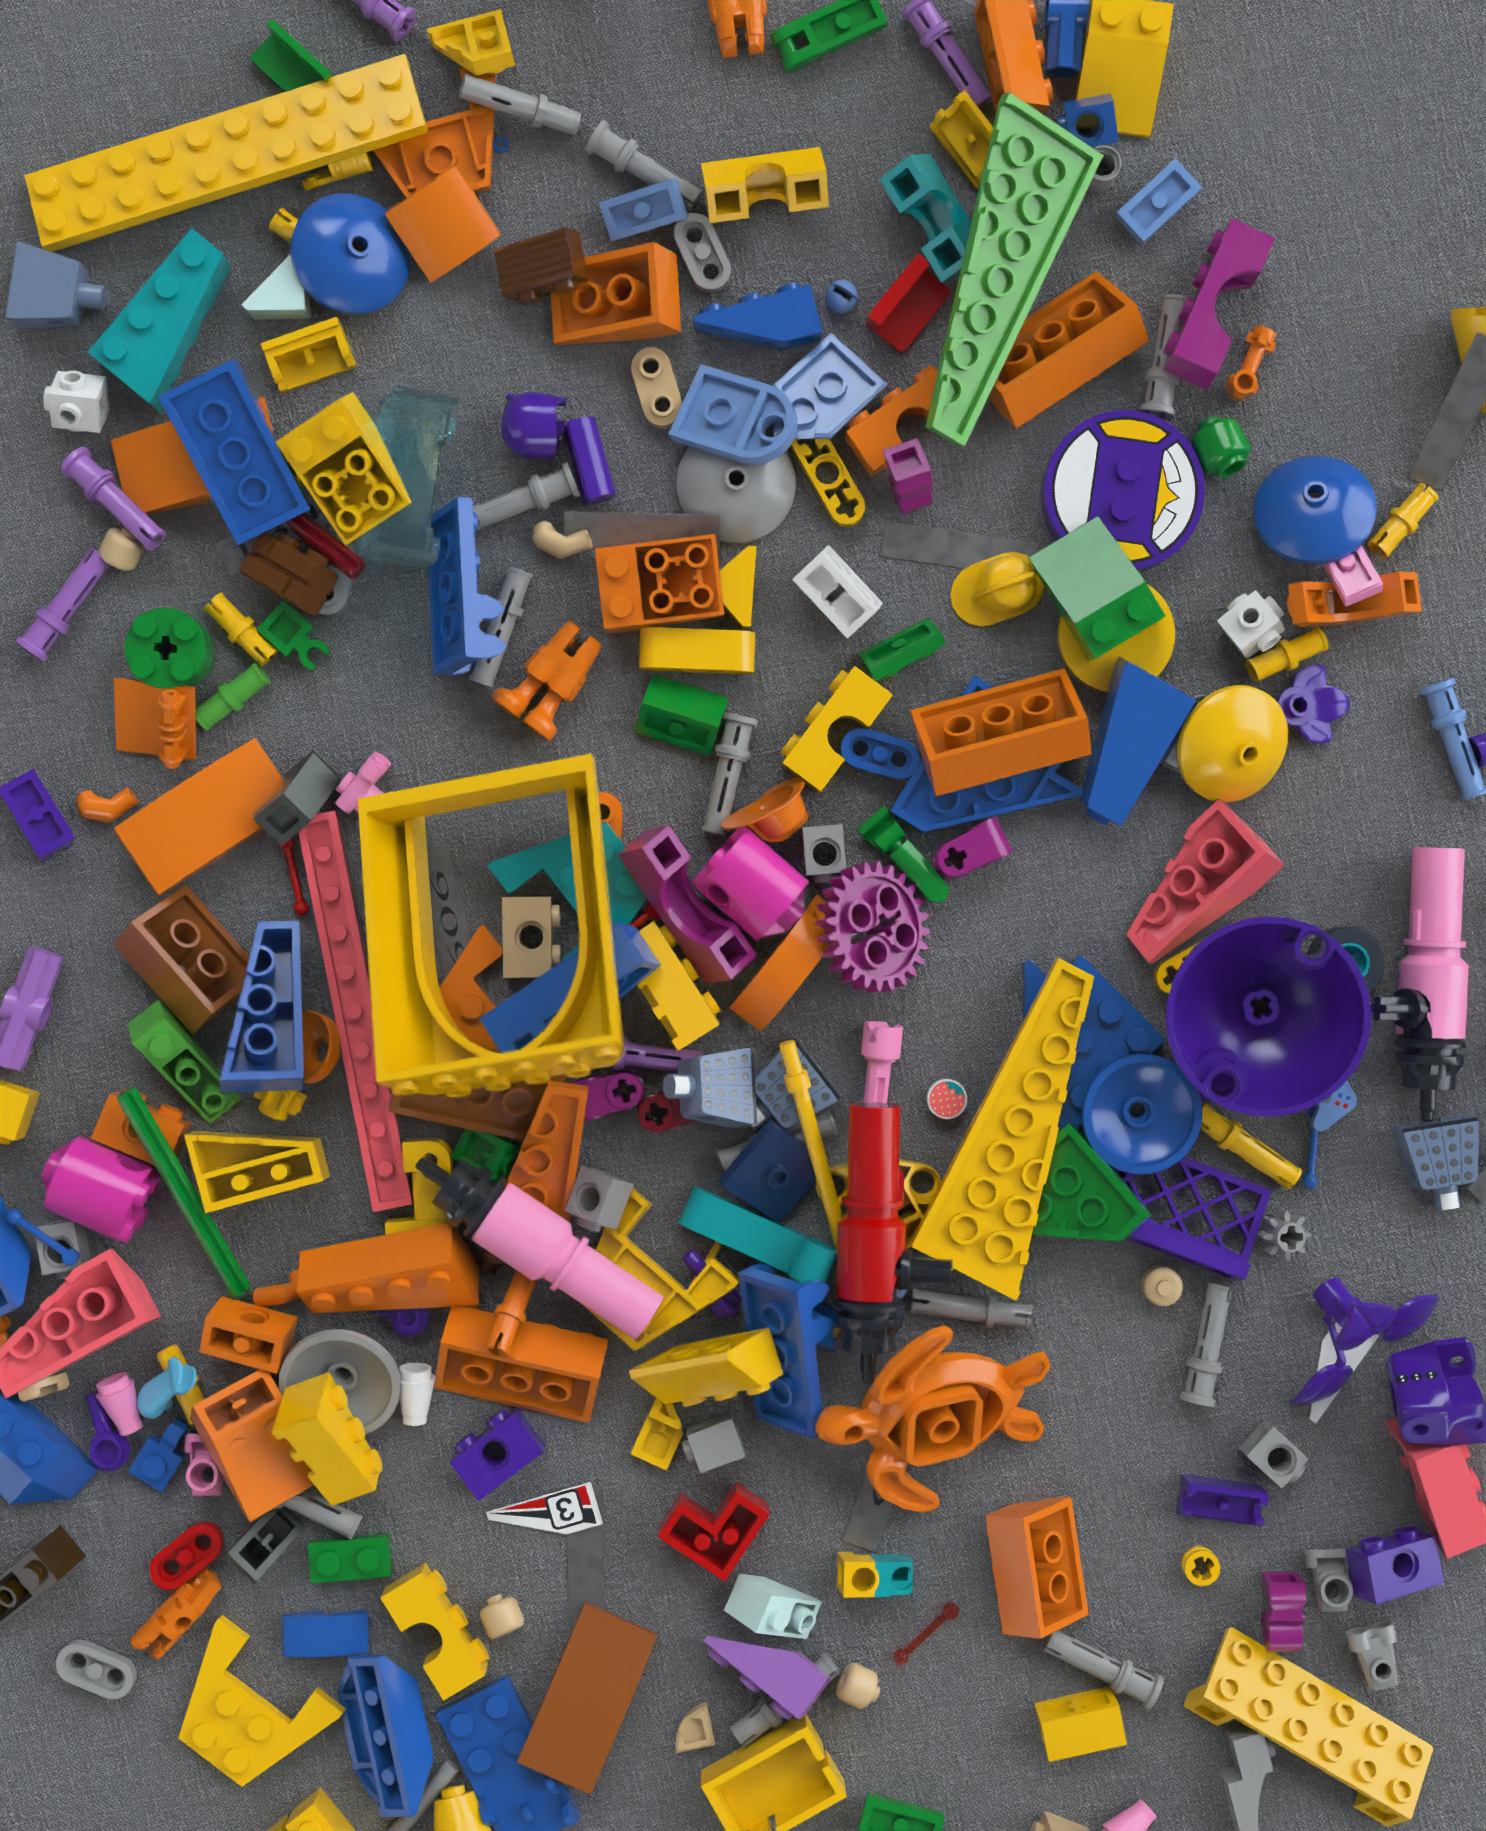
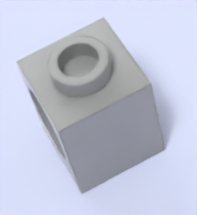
M843 824L801 828L805 876H814V883L831 882L830 879L832 877H837L838 873H841V870L846 868ZM819 843H827L835 851V859L828 866L817 864L813 858L814 847Z
M581 1165L565 1211L579 1217L577 1224L596 1232H600L601 1226L617 1229L634 1184L604 1171ZM600 1196L599 1204L596 1207L597 1198Z
M68 1219L46 1222L36 1226L55 1241L59 1239L67 1241L71 1248L76 1249L80 1254V1259L76 1264L66 1265L55 1250L35 1237L42 1275L55 1273L56 1280L65 1279L74 1268L91 1260L86 1228Z
M732 1411L687 1427L688 1440L682 1441L683 1449L689 1464L697 1463L700 1474L746 1457L745 1446Z
M1266 1419L1238 1447L1281 1488L1287 1483L1292 1484L1297 1481L1305 1470L1304 1464L1309 1460ZM1275 1448H1284L1285 1454L1282 1461L1275 1465L1269 1464V1453Z

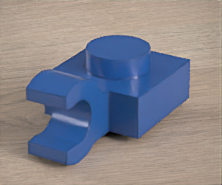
M176 1417L169 1424L161 1439L151 1435L131 1465L128 1473L158 1491L163 1492L186 1454L177 1450L176 1447L190 1425Z

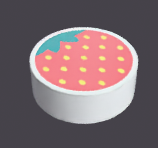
M945 1078L935 1081L929 1087L926 1102L930 1111L937 1117L952 1119L964 1111L967 1104V1094L961 1084L955 1080Z

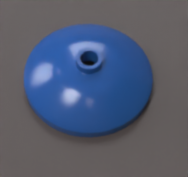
M340 193L329 195L310 205L294 227L291 237L290 254L295 274L306 292L318 303L332 311L346 315H365L376 312L391 303L406 283L410 270V252L384 215L387 210L377 202L356 194ZM352 241L360 242L363 245L364 252H357L352 246Z
M1328 456L1301 457L1279 466L1262 482L1254 502L1255 526L1263 542L1279 556L1296 563L1308 565L1335 562L1355 552L1371 534L1377 512L1375 492L1365 475L1353 465ZM1319 493L1322 496L1320 498H1312L1309 495Z
M1153 1054L1127 1055L1106 1065L1091 1081L1082 1104L1083 1129L1091 1147L1112 1167L1133 1174L1155 1173L1176 1164L1194 1145L1202 1124L1203 1114L1199 1091L1187 1079L1177 1064ZM1134 1103H1140L1142 1106V1110L1137 1116H1131L1130 1107Z

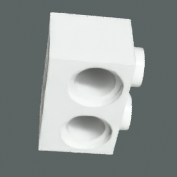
M829 545L792 579L847 639L872 617L883 604Z

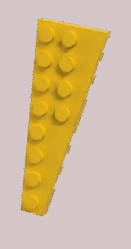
M1055 958L909 1243L911 1247L934 1259L953 1260L954 1269L1016 1301L1021 1292L1019 1288L1024 1266L1027 1265L1029 1258L1028 1249L1034 1226L1036 1227L1039 1215L1037 1213L1043 1185H1046L1059 1130V1127H1057L1059 1117L1068 1092L1066 1088L1071 1066L1075 1062L1077 1053L1075 1049L1081 1024L1085 1019L1094 976L1060 958Z

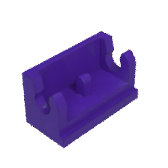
M34 769L0 786V795L42 864L52 859L55 852L63 848L68 849L73 845L72 841L76 839Z
M1181 1474L1176 1514L1262 1527L1264 1519L1261 1518V1506L1268 1505L1269 1494L1260 1484Z

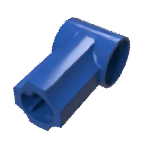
M1046 0L1044 29L1048 30L1045 73L1060 78L1079 75L1082 61L1083 32L1086 31L1088 22L1089 0Z

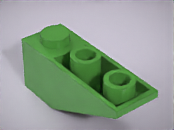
M160 999L128 1023L132 1044L209 1124L241 1100L237 1092L220 1093L219 1080L221 1071L185 1025Z

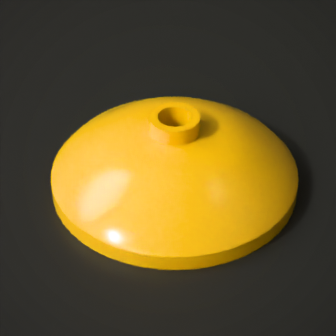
M1227 686L1206 696L1190 712L1178 738L1177 761L1180 773L1187 785L1197 794L1208 800L1216 802L1218 799H1221L1224 803L1240 801L1261 790L1276 774L1286 753L1288 726L1284 712L1274 698L1252 686ZM1249 748L1247 754L1243 757L1244 751Z

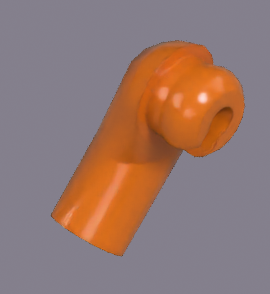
M126 787L110 799L98 797L91 790L82 791L76 797L77 811L81 816L86 819L106 823L113 822L139 803V800L129 787Z
M298 1269L290 1272V1283L256 1288L253 1292L255 1305L261 1307L282 1305L300 1298L297 1294Z

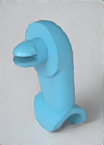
M171 1357L168 1360L169 1368L145 1383L141 1388L137 1399V1407L141 1415L154 1419L159 1417L164 1411L173 1407L171 1398L175 1394L184 1395L195 1385L197 1379L195 1368L190 1365H183L178 1358Z

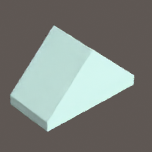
M291 254L241 304L254 320L311 319L310 295L303 288L295 274Z

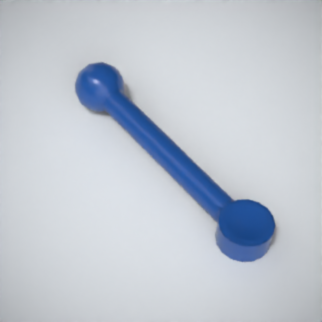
M1313 1106L1308 1110V1116L1310 1119L1312 1118L1315 1112L1316 1106ZM1312 1127L1307 1172L1302 1177V1184L1308 1189L1314 1188L1318 1182L1314 1173L1319 1131L1314 1130Z
M11 1209L7 1213V1221L13 1225L19 1224L62 1255V1261L66 1265H74L79 1261L80 1254L76 1249H66L23 1218L20 1210Z

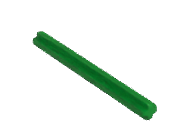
M135 1087L126 1089L117 1096L119 1105L230 1295L234 1298L241 1296L250 1289L249 1281L209 1212L205 1213L202 1200Z

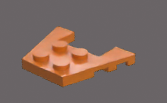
M465 68L459 69L462 79L466 73L496 84V74L485 73L476 76ZM468 101L470 109L467 111L427 121L428 133L373 151L405 198L420 190L425 183L455 164L475 194L491 190L495 109Z
M483 924L477 929L439 988L449 1014L462 1033L479 1047L495 1053H501L479 1019L497 1006L477 983L475 977L503 955V947L486 925Z

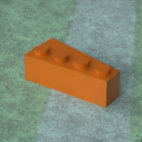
M449 1223L300 1251L297 1294L312 1313L478 1306L480 1265L476 1263L477 1260L458 1230L449 1225Z

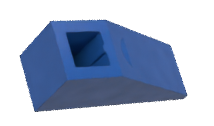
M799 283L783 285L776 289V294L761 297L760 293L749 294L739 298L738 304L724 308L721 303L711 304L699 310L700 314L693 316L695 331L782 351L820 341L823 332L811 286L800 287Z

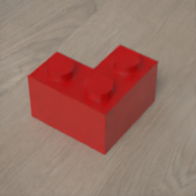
M737 1481L733 1484L714 1514L680 1492L659 1523L657 1537L725 1582L769 1517V1503Z

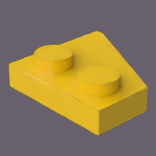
M501 9L427 28L432 47L476 76L485 73L497 74L505 68L515 66Z

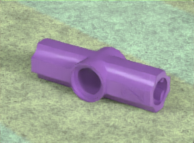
M35 946L28 947L16 983L8 989L0 1008V1018L2 1019L0 1024V1066L18 1071L24 1070L37 1032L43 1029L49 1018L53 999L50 996L65 957Z

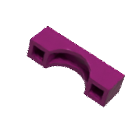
M1231 218L1223 232L1216 229L1206 250L1207 253L1212 254L1209 264L1202 263L1192 282V286L1198 288L1194 298H1186L1177 317L1178 320L1183 321L1179 333L1174 330L1172 331L1164 347L1163 353L1169 356L1163 368L1164 371L1205 390L1208 389L1217 376L1232 342V339L1224 332L1217 320L1215 298L1220 293L1230 289H1250L1262 271L1274 243V237Z
M670 825L643 831L617 854L705 984L733 979L757 956L736 923L716 915L695 893L687 874V865L691 856Z

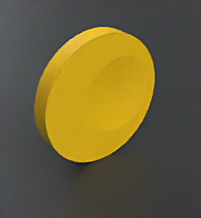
M1148 585L1166 617L1090 662L1063 617L1060 616L1057 630L1059 652L1067 669L1078 681L1094 690L1107 693L1114 665L1119 656L1156 677L1161 673L1173 652L1175 624L1169 606L1154 588Z

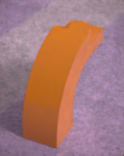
M1398 571L1379 575L1383 583L1382 592L1346 607L1332 582L1302 581L1288 584L1287 609L1292 617L1293 625L1298 627H1319L1364 622L1422 612L1417 572Z
M817 894L806 906V911L791 927L776 949L747 982L729 1007L760 1032L792 997L823 957V952L828 948L827 942H817V938L825 934L824 928L815 925V921L824 919L825 916L817 908V905L828 903Z

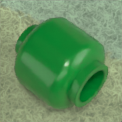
M1212 416L1198 425V432L1194 435L1191 446L1206 474L1227 478L1238 473L1247 465L1246 459L1251 452V447L1237 420L1232 418L1220 419L1219 416Z

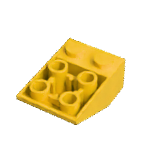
M354 392L338 399L276 441V444L345 546L412 503L376 425Z

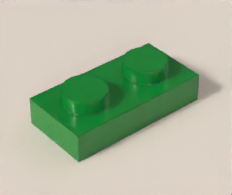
M927 617L859 653L858 656L865 670L874 681L895 676L901 668L916 660L929 658L936 652V649L946 645L941 631Z
M390 1533L353 1536L352 1539H348V1537L312 1539L308 1542L311 1583L391 1577L393 1573Z
M866 1792L856 1831H942L945 1817L944 1813Z

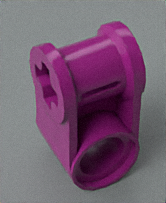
M994 816L941 846L934 854L933 865L940 876L946 879H955L980 866L982 868L1012 853L1013 850ZM947 850L952 855L958 853L961 855L962 860L957 863L959 870L954 865L949 867L945 865L944 860L949 857Z
M631 1070L604 1076L597 1075L569 1082L571 1084L589 1086L584 1121L631 1108L642 1099L645 1092V1083L642 1077ZM621 1079H625L628 1085L634 1084L636 1090L630 1094V1100H626L624 1094H617L616 1088L622 1083Z

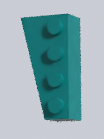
M191 228L91 347L88 353L161 414L164 407L158 396L168 392L173 382L176 383L183 369L181 367L190 347L194 346L200 334L199 328L206 314L210 313L232 267L223 253Z

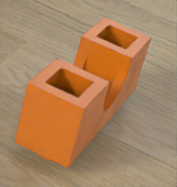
M933 365L926 367L914 376L915 384L902 392L900 387L894 389L880 400L883 406L872 414L865 410L847 423L850 429L846 431L844 440L871 478L887 467L883 450L903 443L897 434V422L907 415H919L927 420L939 368L935 369Z

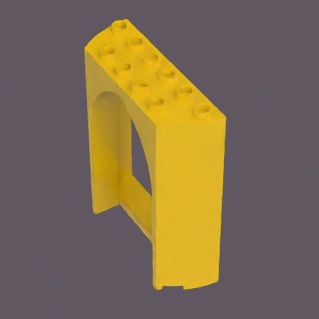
M592 753L358 798L377 1083L392 1088V1094L394 1095L419 1093L464 1097L471 1094V1089L486 1087V1090L500 1091L510 1088L512 1082L525 1080L528 1084H542L549 1082L550 1076L565 1074L567 1077H583L590 1074V1069L613 1066L623 1055L624 1048L596 763ZM566 790L580 945L576 973L562 1007L545 1030L518 1051L495 1053L472 1043L462 1033L449 1014L441 995L435 960L425 816Z

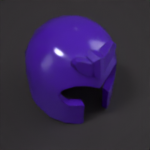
M525 392L518 395L506 394L508 403L504 407L501 419L502 438L506 446L513 453L521 457L554 458L566 425V421L557 420L556 406H566V398L537 392Z

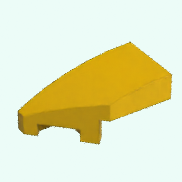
M655 1397L630 1452V1455L667 1471L683 1435L681 1429L683 1427L673 1403L664 1404Z

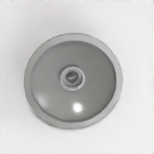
M765 431V436L773 437ZM689 446L681 459L677 473V494L684 514L720 515V542L728 544L754 542L773 532L788 515L796 491L795 471L787 451L768 463L750 465ZM733 473H740L744 477V482L739 486H734L729 482V476Z
M338 1329L320 1331L299 1341L286 1355L279 1374V1391L282 1396L285 1387L329 1372L335 1384L343 1387L348 1400V1408L353 1417H358L361 1420L365 1434L382 1426L391 1417L398 1404L401 1391V1378L398 1367L390 1353L382 1345L366 1335ZM339 1367L347 1368V1369H349L350 1371H348V1372L341 1371V1370L339 1369Z

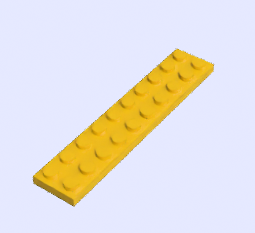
M402 54L333 76L327 82L321 80L24 176L41 246L46 251L54 252L428 133V128L406 54Z

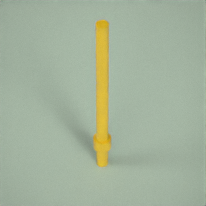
M785 1041L779 1044L787 1072L783 1077L788 1093L793 1094L834 1246L837 1250L838 1220L843 1217L808 1091L811 1083L807 1070L802 1069L795 1041Z

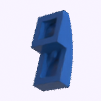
M365 1609L325 1614L322 1610L283 1614V1656L329 1657L369 1653L368 1612Z

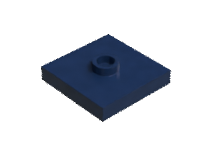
M769 1119L718 1180L722 1187L777 1223H780L814 1184L816 1177L807 1145Z

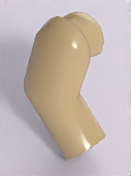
M547 521L537 523L533 529L534 535L532 539L536 547L558 559L572 556L593 547L591 537L586 529L563 536L556 532L552 524Z

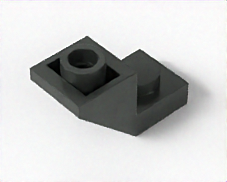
M313 750L284 775L283 788L254 812L253 819L282 846L312 821L341 781V777Z

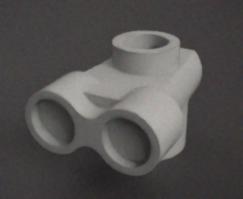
M1345 1549L1305 1550L1306 1568L1312 1569L1318 1611H1348V1603L1352 1599L1353 1588L1349 1582V1567ZM1328 1582L1333 1583L1336 1587V1593L1331 1598L1325 1595V1587Z
M1384 1620L1367 1627H1355L1347 1630L1346 1636L1350 1651L1357 1653V1663L1365 1675L1369 1689L1378 1691L1397 1686L1398 1677L1393 1643L1397 1641L1393 1622ZM1384 1663L1380 1670L1375 1671L1379 1664Z

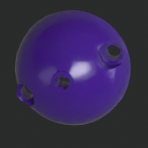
M1263 916L1242 919L1225 925L1209 934L1191 950L1181 963L1171 985L1167 999L1166 1026L1174 1058L1183 1074L1198 1091L1213 1102L1229 1110L1251 1116L1273 1117L1289 1115L1309 1109L1330 1097L1344 1085L1357 1068L1365 1052L1370 1035L1372 1013L1369 992L1364 977L1354 959L1338 941L1316 925L1286 917ZM1309 935L1319 936L1321 940L1319 950L1311 955L1303 954L1300 949L1302 940ZM1262 996H1265L1264 1001L1268 1007L1264 1011L1258 1008L1257 1012L1253 1013L1254 1008L1250 1004L1255 997L1260 1000ZM1220 1073L1232 1076L1231 1085L1223 1091H1217L1211 1087L1212 1079Z

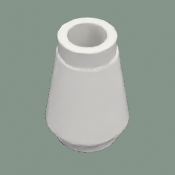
M403 1364L399 1367L401 1378L399 1402L403 1423L410 1426L423 1425L427 1422L435 1375L431 1373V1366L428 1364Z

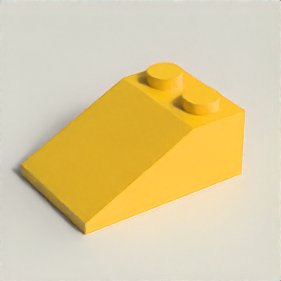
M1091 0L1089 3L1088 22L1082 42L1081 71L1077 79L1075 100L1111 93L1114 101L1118 134L1150 138L1169 43L1174 5L1172 3L1150 0ZM1084 114L1077 120L1076 128L1092 130L1096 126L1098 118L1093 114Z

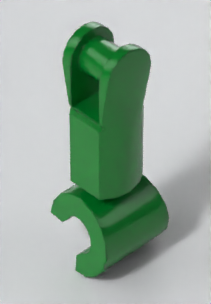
M885 805L857 829L859 835L881 854H885L889 850L891 851L887 856L902 873L906 874V877L916 885V888L927 900L938 903L948 897L949 887L947 883L930 867L929 862L908 839L901 840L906 834Z

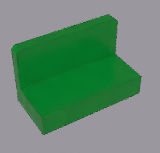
M272 18L266 24L271 35L249 57L252 64L283 92L321 80L327 82L333 77L325 66Z
M654 674L643 698L634 732L710 756L728 698Z

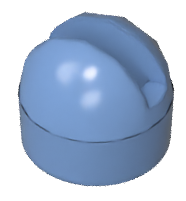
M842 279L830 284L826 292V304L831 311L837 314H846L856 306L858 292L853 283ZM838 288L852 296L850 302L840 294L833 292V290Z

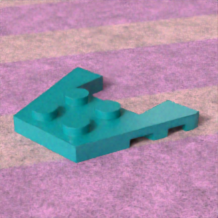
M604 821L602 822L611 924L620 922L629 925L647 897L617 855L626 845L608 822ZM570 833L558 837V839L520 850V852L493 859L487 864V867L509 894L540 870H544L577 912ZM580 944L565 954L561 961L578 951Z

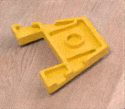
M632 1188L618 1228L613 1229L603 1226L604 1230L596 1251L664 1296V1298L636 1340L589 1308L587 1309L634 1351H638L739 1287L740 1282L717 1259L712 1258L687 1289L627 1237L653 1205L636 1189Z
M221 1615L214 1624L178 1739L243 1787L339 1719L346 1708L317 1687L293 1720L227 1670L251 1636L224 1615Z

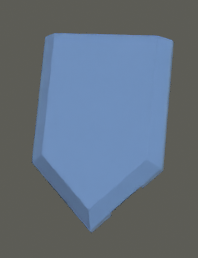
M832 333L774 384V387L787 395L796 411L798 427L794 439H831L888 386L885 381ZM774 423V437L783 431L784 423Z

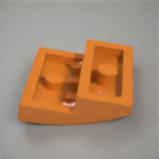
M456 164L425 183L420 190L397 203L384 214L430 283L466 261L501 235Z

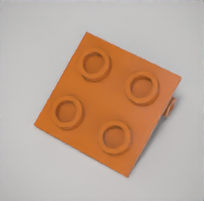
M115 677L116 750L159 755V760L168 769L178 768L183 759L196 760L195 687L182 685L175 688L162 689L152 687L141 680Z

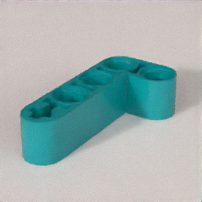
M695 1185L678 1220V1223L682 1226L788 1273L789 1277L800 1283L810 1280L826 1283L837 1258V1250L830 1245Z

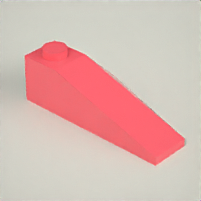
M1221 799L1214 802L1189 826L1183 837L1186 840L1175 860H1169L1164 869L1167 872L1156 892L1148 896L1126 934L1150 964L1155 963L1250 897L1284 866L1283 862L1268 845Z
M109 1249L74 1268L65 1278L66 1280L51 1296L47 1297L39 1306L38 1311L0 1348V1389L5 1398H9L161 1317L143 1280L113 1249Z

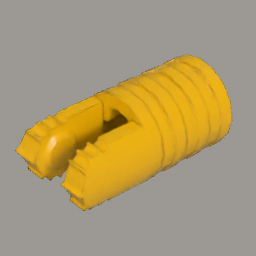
M365 152L328 164V169L308 175L302 180L305 190H311L373 171L370 153Z

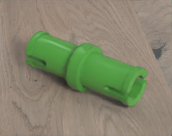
M254 662L250 668L230 683L223 682L218 686L219 691L196 708L197 722L208 731L214 724L222 720L233 710L239 712L245 707L244 702L265 685L271 683L269 677Z

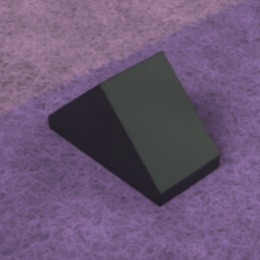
M282 1506L281 1509L274 1508L260 1516L235 1541L225 1557L254 1584L306 1526L287 1507Z

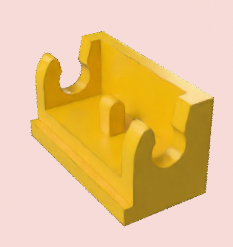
M964 90L955 97L954 103L944 111L941 108L936 113L933 123L929 125V128L977 191L980 187L993 127L966 90Z
M337 317L260 343L275 384L277 383L281 393L357 367L343 326Z
M1109 1686L1034 1703L1042 1741L1045 1745L1049 1762L1127 1745L1119 1703Z

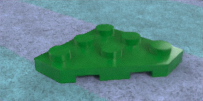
M1068 1123L1057 1134L1046 1185H1043L1037 1211L1039 1215L1032 1235L1122 1242L1152 1214L1114 1170L1094 1151L1088 1140L1074 1124Z

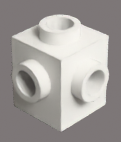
M58 371L52 385L45 388L43 397L44 409L50 411L52 428L68 429L72 432L87 431L100 433L110 411L106 376L83 374L79 371Z
M1256 590L1250 595L1242 594L1233 600L1227 608L1229 611L1217 620L1223 632L1246 660L1259 650L1264 652L1273 647L1281 639L1280 633L1285 630L1279 619L1284 615V612L1270 595L1263 599Z

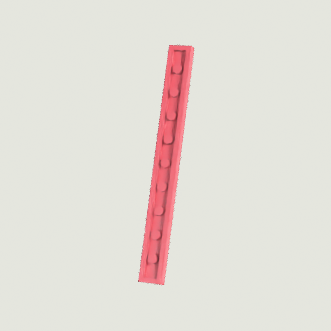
M338 812L319 813L298 833L336 1026L340 1035V1047L372 1210L376 1212L412 1205L414 1203L409 1173H404L402 1137L396 1113L389 1112L392 1088L378 1084L376 1079L370 975Z

